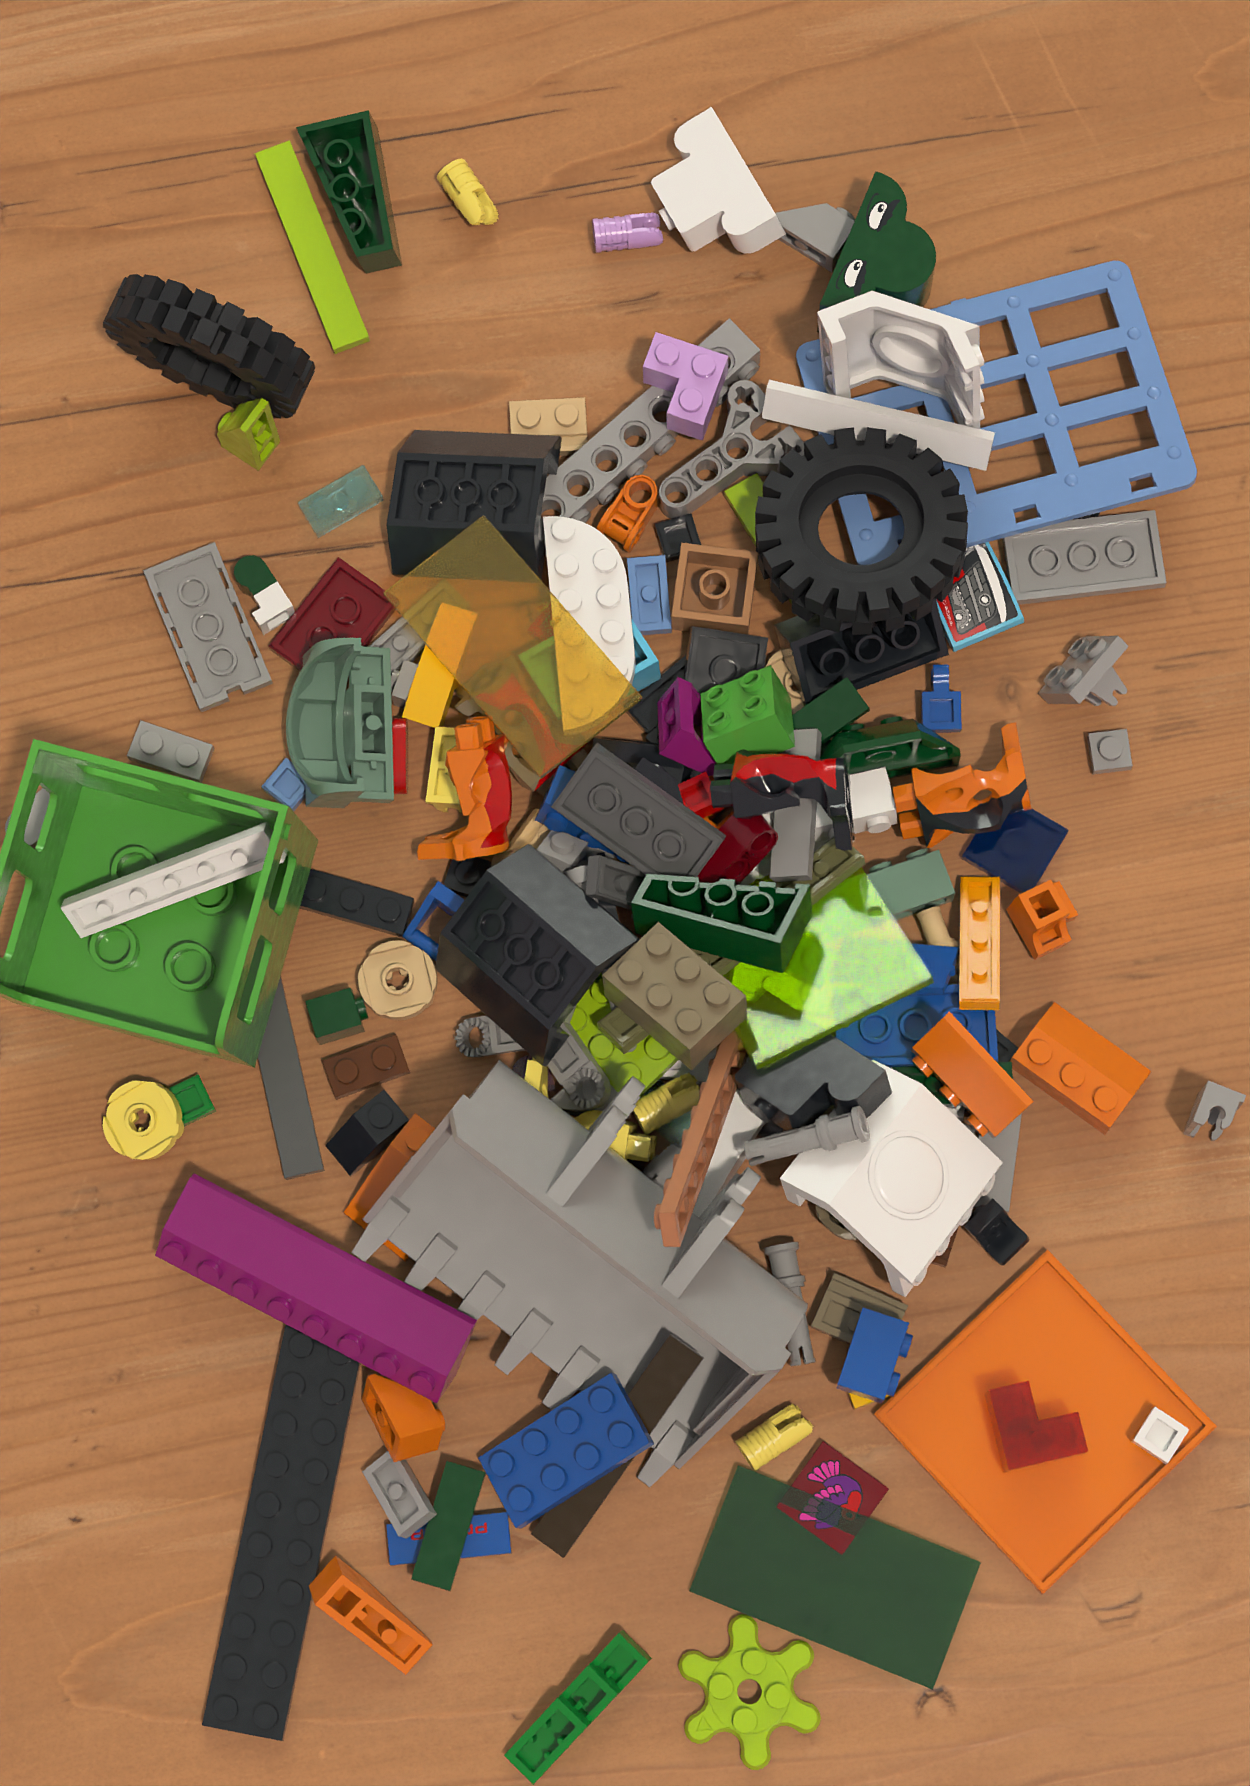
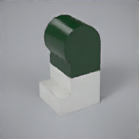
M255 555L242 557L236 563L234 576L239 589L244 594L251 596L259 608L252 615L262 634L265 635L288 621L295 613L294 607L266 563Z

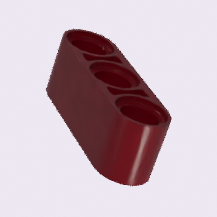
M733 813L718 829L726 837L697 876L699 882L714 883L720 881V878L735 879L736 885H739L773 849L778 840V833L762 815L752 819L735 818Z

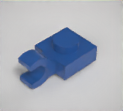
M933 665V669H931L932 691L921 693V724L935 733L961 732V691H949V665Z

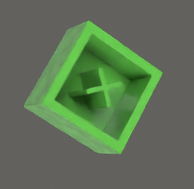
M771 665L760 670L750 671L743 677L723 685H716L700 694L703 742L717 764L734 763L736 752L743 749L755 754H778L795 747L791 697Z

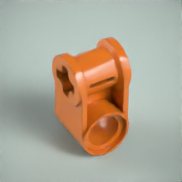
M645 475L631 477L625 483L613 504L606 510L597 526V530L603 535H607L624 545L623 550L628 553L634 549L640 540L646 525L659 505L658 490L655 482ZM638 490H645L651 494L650 499L645 503H636L631 499V496Z

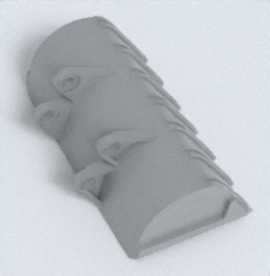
M499 1060L469 1097H466L464 1094L460 1097L362 1220L368 1226L351 1253L365 1262L384 1242L389 1240L415 1261L404 1283L422 1291L435 1277L463 1299L457 1309L458 1311L476 1320L484 1315L510 1336L494 1364L503 1373L508 1375L531 1352L558 1374L541 1402L550 1410L566 1402L577 1390L582 1392L610 1373L617 1375L628 1395L670 1334L703 1356L704 1359L650 1435L654 1445L651 1446L652 1451L638 1473L637 1478L648 1487H651L673 1465L680 1469L783 1368L791 1355V1352L785 1347L807 1311L808 1303L724 1238L744 1212L745 1208L741 1205L761 1179V1176L749 1167L740 1175L736 1173L700 1217L692 1213L680 1247L663 1246L661 1229H656L654 1224L655 1207L657 1204L662 1203L664 1197L663 1189L609 1147L617 1137L618 1131L626 1123L627 1117L636 1107L635 1104L641 1098L639 1095L644 1090L645 1085L637 1078L632 1076L590 1128L586 1129Z

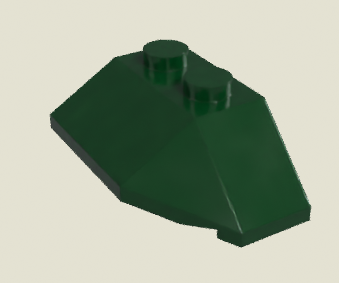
M895 716L881 720L880 725L867 728H865L864 724L847 726L841 733H836L821 755L820 760L846 758L849 775L886 767L888 778L891 779L912 775L911 769L913 768L927 772L958 766L961 753L957 746L916 720H903V717Z

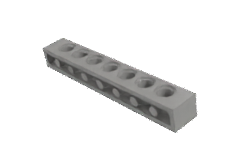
M730 318L698 345L729 356L728 374L715 407H718L727 399L729 388L735 382L750 380L760 368V349ZM651 386L560 465L557 475L550 474L546 478L541 514L546 510L553 509L561 514L560 517L572 518L586 523L591 517L590 512L600 503L602 505L608 504L618 494V487L628 478L641 475L648 466L647 462L656 454L662 456L670 450L676 442L674 438L680 433L667 429V422L655 420L654 415L661 411L667 412L674 393ZM631 436H640L645 440L644 444L639 447H631L625 441ZM604 460H611L617 464V467L609 472L601 471L597 466ZM575 485H584L589 489L585 495L580 497L569 493V490ZM541 518L538 538L546 547L544 524Z

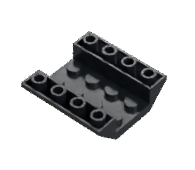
M414 430L397 453L386 524L392 574L395 577L541 584L546 547L538 538L547 474L557 475L562 442L561 436Z
M528 844L487 869L440 933L435 969L535 1060L546 1067L570 1036L560 1027L602 970L604 968L609 969L640 939L592 897L586 896V892L536 848Z

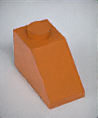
M377 1374L368 1375L362 1402L393 1462L438 1450L442 1433L445 1431V1420L442 1412L438 1408L435 1409L431 1400L390 1379Z

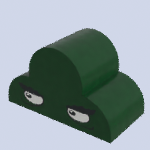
M875 171L820 302L819 311L870 291H875L920 307H924L931 293L936 263L935 246L925 230L914 223L906 221L907 201L905 194L899 184L891 177Z

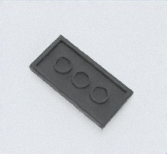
M599 743L595 744L551 806L645 875L659 874L697 877L726 837L724 833Z

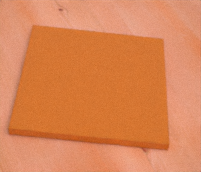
M1049 1250L1043 1253L873 1415L1041 1595L1217 1427ZM1154 1407H1157L1189 1429L1168 1464H1164L1131 1442Z

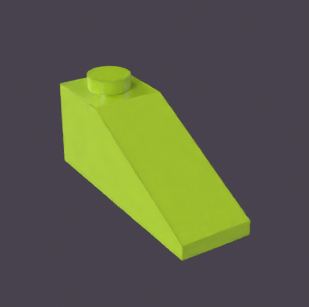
M263 398L239 404L233 413H226L218 425L217 430L219 432L217 435L221 447L257 471L260 470L280 443L269 402Z

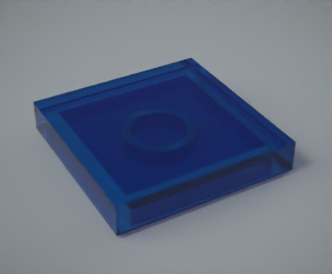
M1034 809L1017 812L1008 816L999 830L975 834L961 859L991 877H1000V882L1019 893H1023L1037 886L1069 830Z

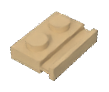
M585 397L509 401L511 434L561 436L560 456H572L587 443Z

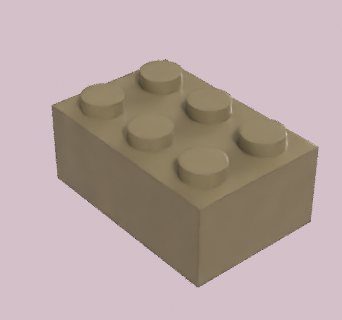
M659 922L602 975L605 997L635 1023L643 1027L649 1035L690 1070H693L747 1018L746 995Z

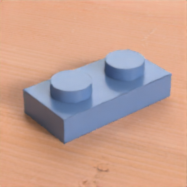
M665 555L627 558L633 622L642 635L672 633Z

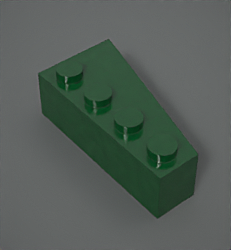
M369 110L296 127L356 258L365 273L402 266L379 131Z
M646 874L631 902L636 934L644 936L659 922L691 949L782 974L813 916L810 884L796 883L794 889L776 887V882L760 881L759 886L736 885L735 879L720 878L718 882L703 883L699 882L698 877Z

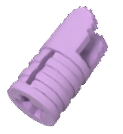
M656 213L624 215L622 217L614 216L613 218L592 219L596 253L660 245L663 243V234L659 228L657 229V227H660L659 215Z

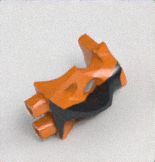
M1016 722L1001 728L1002 759L995 769L991 771L973 770L970 764L953 772L933 774L913 768L911 769L913 783L893 786L897 813L918 809V811L899 814L903 840L924 836L926 847L932 848L953 832L978 834L999 830L1008 816L1017 812L1032 810ZM982 790L991 791V794L986 798L974 799V796Z

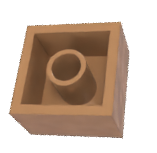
M681 543L671 615L672 630L690 632V627L694 626L748 635L757 573L758 552Z

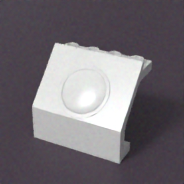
M875 291L867 292L817 312L823 383L828 394L851 399L850 389L873 380H886L943 398L950 405L958 424L980 429V421L985 419L980 403L985 400L980 386L984 384V377L980 369L981 366H984V359L980 350V329L978 325Z
M872 1060L886 1070L892 1094L866 1118L870 1132L869 1141L861 1143L858 1139L839 1144L832 1151L824 1150L821 1147L799 1153L780 1177L788 1201L801 1206L807 1199L824 1208L840 1221L884 1264L892 1291L906 1297L913 1286H918L923 1281L927 1268L935 1257L945 1252L949 1245L950 1237L959 1225L963 1226L969 1220L973 1207L980 1197L990 1192L995 1182V1173L1003 1162L923 1084ZM835 1108L830 1113L829 1117L837 1116Z

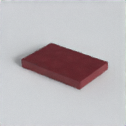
M338 557L268 647L273 653L298 671H301L303 655L317 642L334 638H361V646L367 647L399 607L400 601Z

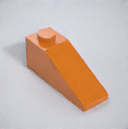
M336 1555L309 1585L313 1601L318 1608L405 1675L433 1645L432 1641L372 1584Z

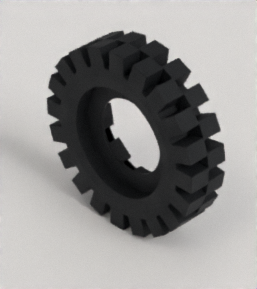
M132 274L128 278L125 277L103 321V328L106 329V334L110 339L117 341V345L128 354L136 355V360L148 368L163 370L161 375L177 384L185 382L190 385L189 390L206 397L208 393L212 394L218 402L236 408L241 403L263 398L269 402L273 418L281 419V416L285 418L293 417L315 372L314 362L309 360L310 356L302 348L294 346L296 342L284 333L273 332L272 325L258 317L247 318L243 315L244 309L228 301L225 305L217 303L215 295L197 288L193 293L183 283L170 279L165 282L158 276L145 274L142 277L138 274Z
M867 427L865 440L856 441L854 428L834 430V443L830 445L827 444L822 434L804 441L803 456L792 449L779 460L780 474L772 470L770 471L763 483V497L758 496L755 512L758 565L764 580L770 578L771 592L782 604L791 599L792 613L806 622L815 613L820 615V628L839 633L843 621L852 622V635L872 634V622L877 621L882 622L885 632L904 627L905 614L910 613L918 621L932 612L933 598L942 603L953 589V578H959L965 560L968 532V509L965 495H959L960 483L951 468L941 472V457L930 448L925 449L920 455L916 454L917 440L900 433L893 445L886 443L885 429ZM868 493L882 497L898 510L904 524L903 539L895 552L886 559L869 565H853L832 556L823 546L818 532L819 521L825 509L832 502L843 496Z

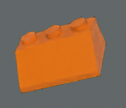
M1055 1002L1035 1025L1010 1061L1012 1062L1013 1070L1104 1135H1106L1151 1073V1070Z
M950 1011L911 1049L916 1055L911 1060L912 1063L925 1077L928 1078L933 1074L943 1084L939 1089L940 1093L952 1106L956 1107L961 1104L971 1114L966 1120L982 1137L988 1133L992 1138H995L1034 1102Z

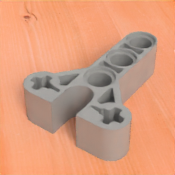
M740 380L729 388L727 394L728 418L723 437L676 470L661 483L659 503L660 509L666 517L673 519L694 512L742 476H752L756 473L759 476H768L771 470L780 474L779 460L792 449L801 456L804 455V442L790 425L766 441L758 440L752 436L756 429L769 421L762 418L765 394L754 382ZM741 399L743 403L738 405V400ZM751 400V406H747L746 402ZM733 448H741L746 451L747 455L741 459H734L727 452ZM702 470H711L717 476L711 481H703L698 478L697 474ZM672 492H681L686 496V499L681 503H672L666 497Z

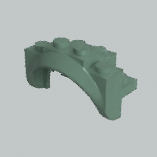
M334 638L315 643L303 655V667L295 681L288 703L286 739L291 761L305 784L306 807L345 808L351 802L391 803L394 800L390 648L361 646V638ZM348 676H349V688L346 690L347 681H348Z

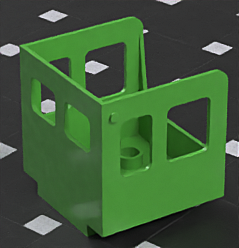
M33 739L0 852V916L14 871L25 878L23 894L7 949L3 958L0 957V997L15 1004L53 1013L71 1020L255 1068L319 840L287 805ZM40 785L49 792L50 798L38 842L34 849L24 842V834L36 791ZM267 822L273 830L262 870L83 938H80L61 910L64 899L254 826ZM284 851L287 855L285 857L284 862L280 863L281 856Z

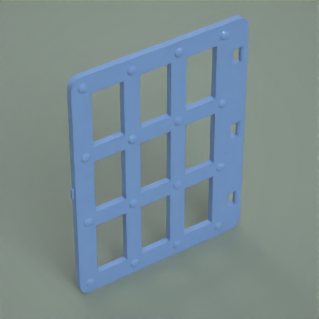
M1110 261L975 298L955 300L951 304L930 309L978 326L1006 319L1017 354L984 363V366L980 367L984 377V384L980 386L981 389L1025 378L1036 414L980 429L995 432L991 451L1044 437L1055 470V474L976 494L967 466L942 461L944 471L951 468L960 483L959 495H965L968 509L966 548L1185 490L1195 483L1197 468L1130 269L1125 263ZM1107 292L1118 325L1117 328L1040 347L1030 316L1031 312ZM820 339L806 342L796 352L797 365L804 388L827 393L823 383ZM1123 351L1127 352L1138 385L1137 387L1062 407L1059 406L1048 371ZM902 385L851 398L901 411L924 405L927 417L954 423L949 404L946 400ZM1146 410L1158 446L1079 467L1068 434L1069 430ZM817 431L818 435L822 434L828 445L834 443V435ZM1151 477L1153 487L1134 492L1131 491L1130 482ZM866 494L848 495L838 499L857 565H869L880 562L895 552L904 535V524L901 515L874 522ZM1031 508L1036 509L1038 517L1016 523L1014 513Z

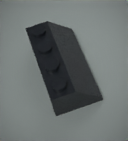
M933 598L932 612L918 621L910 613L905 614L904 627L885 632L881 621L872 622V634L852 635V622L846 621L842 622L839 633L820 628V615L816 613L808 622L796 616L775 624L783 659L791 673L804 706L846 677L855 689L858 690L949 655L935 598Z

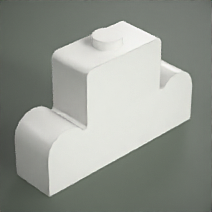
M710 107L680 126L675 133L674 143L683 161L654 177L651 181L653 188L664 205V208L659 210V213L668 229L672 230L677 227L690 251H697L725 233L737 251L744 254L759 251L784 236L786 233L775 212L713 108Z

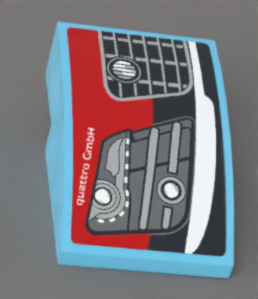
M986 542L967 547L959 578H953V589L942 603L936 600L944 636L953 652L1024 623V617L990 543Z

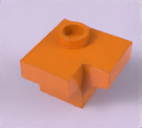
M1050 879L1019 894L1006 909L1034 960L1067 945L1072 940L1066 923L1074 920L1078 913L1060 881L1053 883Z

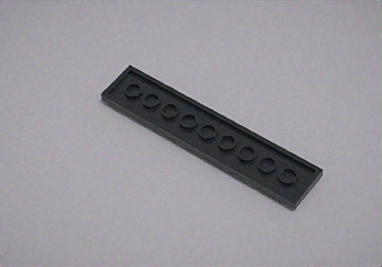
M285 1325L202 1726L284 1741L313 1600L309 1585L317 1577L361 1365V1363L288 1325Z

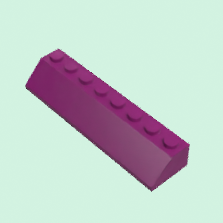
M195 1173L189 1178L162 1230L155 1254L156 1257L435 1403H438L456 1376L477 1322L476 1319Z

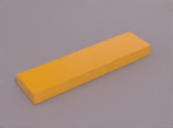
M961 877L959 1010H999L1000 877Z

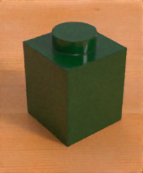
M351 987L305 1001L319 1045L365 1032L362 1021L369 1019L362 996L355 998Z

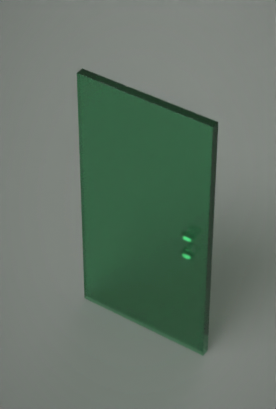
M738 1465L689 1591L933 1690L981 1562ZM780 1502L851 1534L855 1538L843 1555H841L776 1506Z

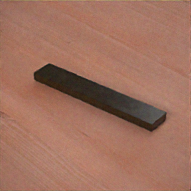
M672 1334L666 1339L628 1394L649 1435L654 1431L704 1359L703 1356ZM635 1457L545 1513L531 1535L562 1558L566 1557Z

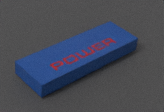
M508 1513L473 1515L461 1559L512 1554ZM428 1522L407 1539L399 1537L392 1524H386L390 1566L416 1563Z

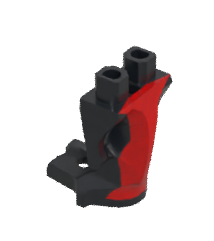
M743 749L736 752L734 763L717 764L714 766V781H711L710 784L713 808L733 807L735 818L752 819L753 817L772 813L779 809L800 806V798L814 799L832 819L836 849L852 850L855 832L850 795L851 781L846 758H828L815 761L808 756L755 754Z

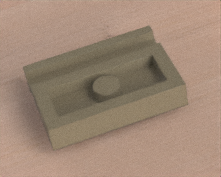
M834 1273L811 1328L850 1345L863 1307L902 1320L908 1305Z

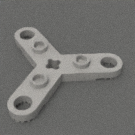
M575 1006L560 1026L570 1036L547 1066L559 1084L563 1085L571 1101H574L576 1106L596 1109L604 1105L608 1100L611 1092L610 1081L570 1024ZM487 1015L465 1019L463 1023L458 1025L459 1029L456 1030V1046L459 1047L461 1053L469 1057L480 1058L524 1051L517 1042ZM475 1027H479L482 1030L481 1032L484 1033L482 1036L484 1038L482 1040L483 1044H480L479 1048H473L469 1042V1034ZM589 1077L598 1084L596 1085V1088H598L596 1090L597 1094L591 1100L586 1099L582 1093V1085Z

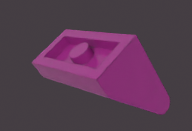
M677 677L657 702L659 753L698 772H707L708 776L714 775V766L717 763L703 742L701 696L692 683ZM693 724L700 726L701 739L695 732Z

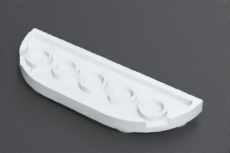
M547 516L543 517L563 732L564 736L567 737L584 733L602 724L609 718V714L619 705L622 699L625 700L635 675V648L626 570L619 552L611 541L594 527L572 518Z

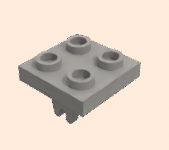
M1086 636L1079 638L1069 648L1068 654L1070 656L1062 665L1053 668L1044 678L1045 685L1038 694L1048 704H1080L1083 700H1086L1094 706H1099L1102 700L1109 706H1116L1118 701L1113 696V691L1115 690L1118 694H1126L1127 688L1112 666L1129 646L1119 636Z

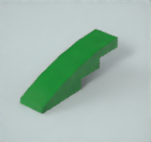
M621 1630L504 1756L534 1785L652 1658L624 1630Z

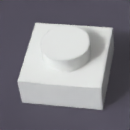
M1154 1407L1131 1442L1164 1464H1168L1189 1429L1157 1407Z

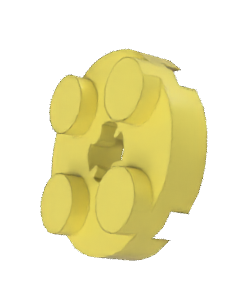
M128 1082L117 1088L107 1102L109 1106L106 1116H103V1131L110 1146L124 1156L142 1160L158 1158L167 1153L184 1132L182 1110L177 1098L169 1089L158 1082ZM144 1109V1114L149 1113L151 1118L149 1127L145 1131L144 1127L137 1129L134 1123L139 1119L137 1112Z

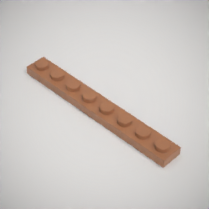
M740 1024L716 1047L715 1059H710L707 1081L702 1082L700 1085V1100L698 1105H693L690 1127L685 1129L682 1134V1149L680 1154L674 1155L672 1176L670 1179L665 1180L662 1203L657 1204L655 1207L654 1224L656 1229H661L664 1247L681 1246L737 1089L735 1074L746 1064L749 1054L740 1031Z

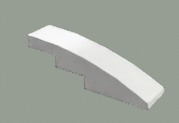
M737 1088L693 1210V1213L698 1217L728 1184L745 1161L744 1142L754 1140L766 1123L755 1115L749 1105L743 1102L739 1088Z

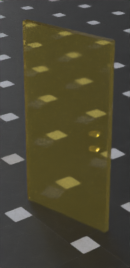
M484 515L383 593L386 599L541 779L642 700L639 692Z

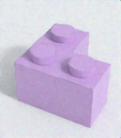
M655 332L643 365V383L674 393L667 410V429L703 441L728 374L729 356Z

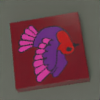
M823 1441L776 1508L842 1556L889 1488Z

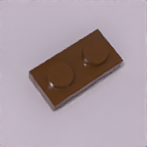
M397 1034L322 1061L336 1100L410 1074Z

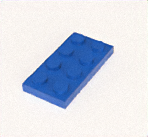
M959 984L947 985L944 994L877 988L834 990L836 1038L871 1061L875 1060L889 1068L915 1066L911 1061L916 1056L911 1051L912 1047L950 1011L993 1059L998 1062L995 1010H959Z
M610 1373L478 1457L515 1528L521 1529L654 1445V1442L616 1374Z

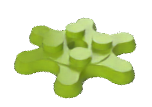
M741 1614L735 1616L728 1625L730 1646L723 1656L710 1658L699 1651L693 1650L686 1652L680 1658L678 1667L682 1677L699 1684L705 1693V1703L702 1709L686 1720L684 1728L687 1738L696 1744L708 1742L719 1732L732 1733L740 1742V1757L743 1764L751 1770H759L768 1765L771 1759L769 1738L776 1728L789 1726L800 1733L806 1734L813 1732L820 1725L821 1716L817 1707L800 1700L793 1688L796 1676L812 1665L814 1651L807 1642L802 1640H795L789 1643L785 1649L779 1652L765 1650L758 1640L757 1622L749 1615ZM754 1680L760 1685L762 1693L756 1703L746 1704L739 1699L737 1689L741 1682Z

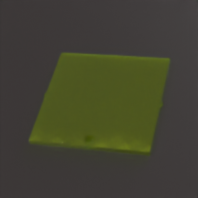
M862 867L812 905L813 916L783 974L740 962L723 975L724 978L746 995L747 1018L734 1031L757 1070L841 1028H847L851 1023L934 983L931 973ZM769 874L761 879H755L748 886H759L760 881H774L770 878Z

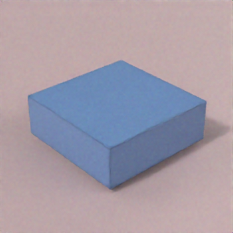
M288 758L283 760L261 786L264 792L278 803L289 806L293 812L306 798L305 784Z

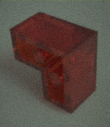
M1029 1381L990 1389L984 1394L1004 1473L1082 1456L1088 1452L1079 1412L1038 1420Z

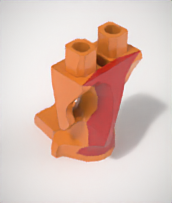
M493 716L470 717L466 720L467 724L458 725L454 728L456 746L447 751L445 766L448 769L452 783L456 787L463 816L469 815V823L449 833L426 836L424 841L418 846V860L454 859L462 861L469 858L502 853L509 849L506 826L511 819L512 787L508 761L505 755L509 741L506 734L495 735Z

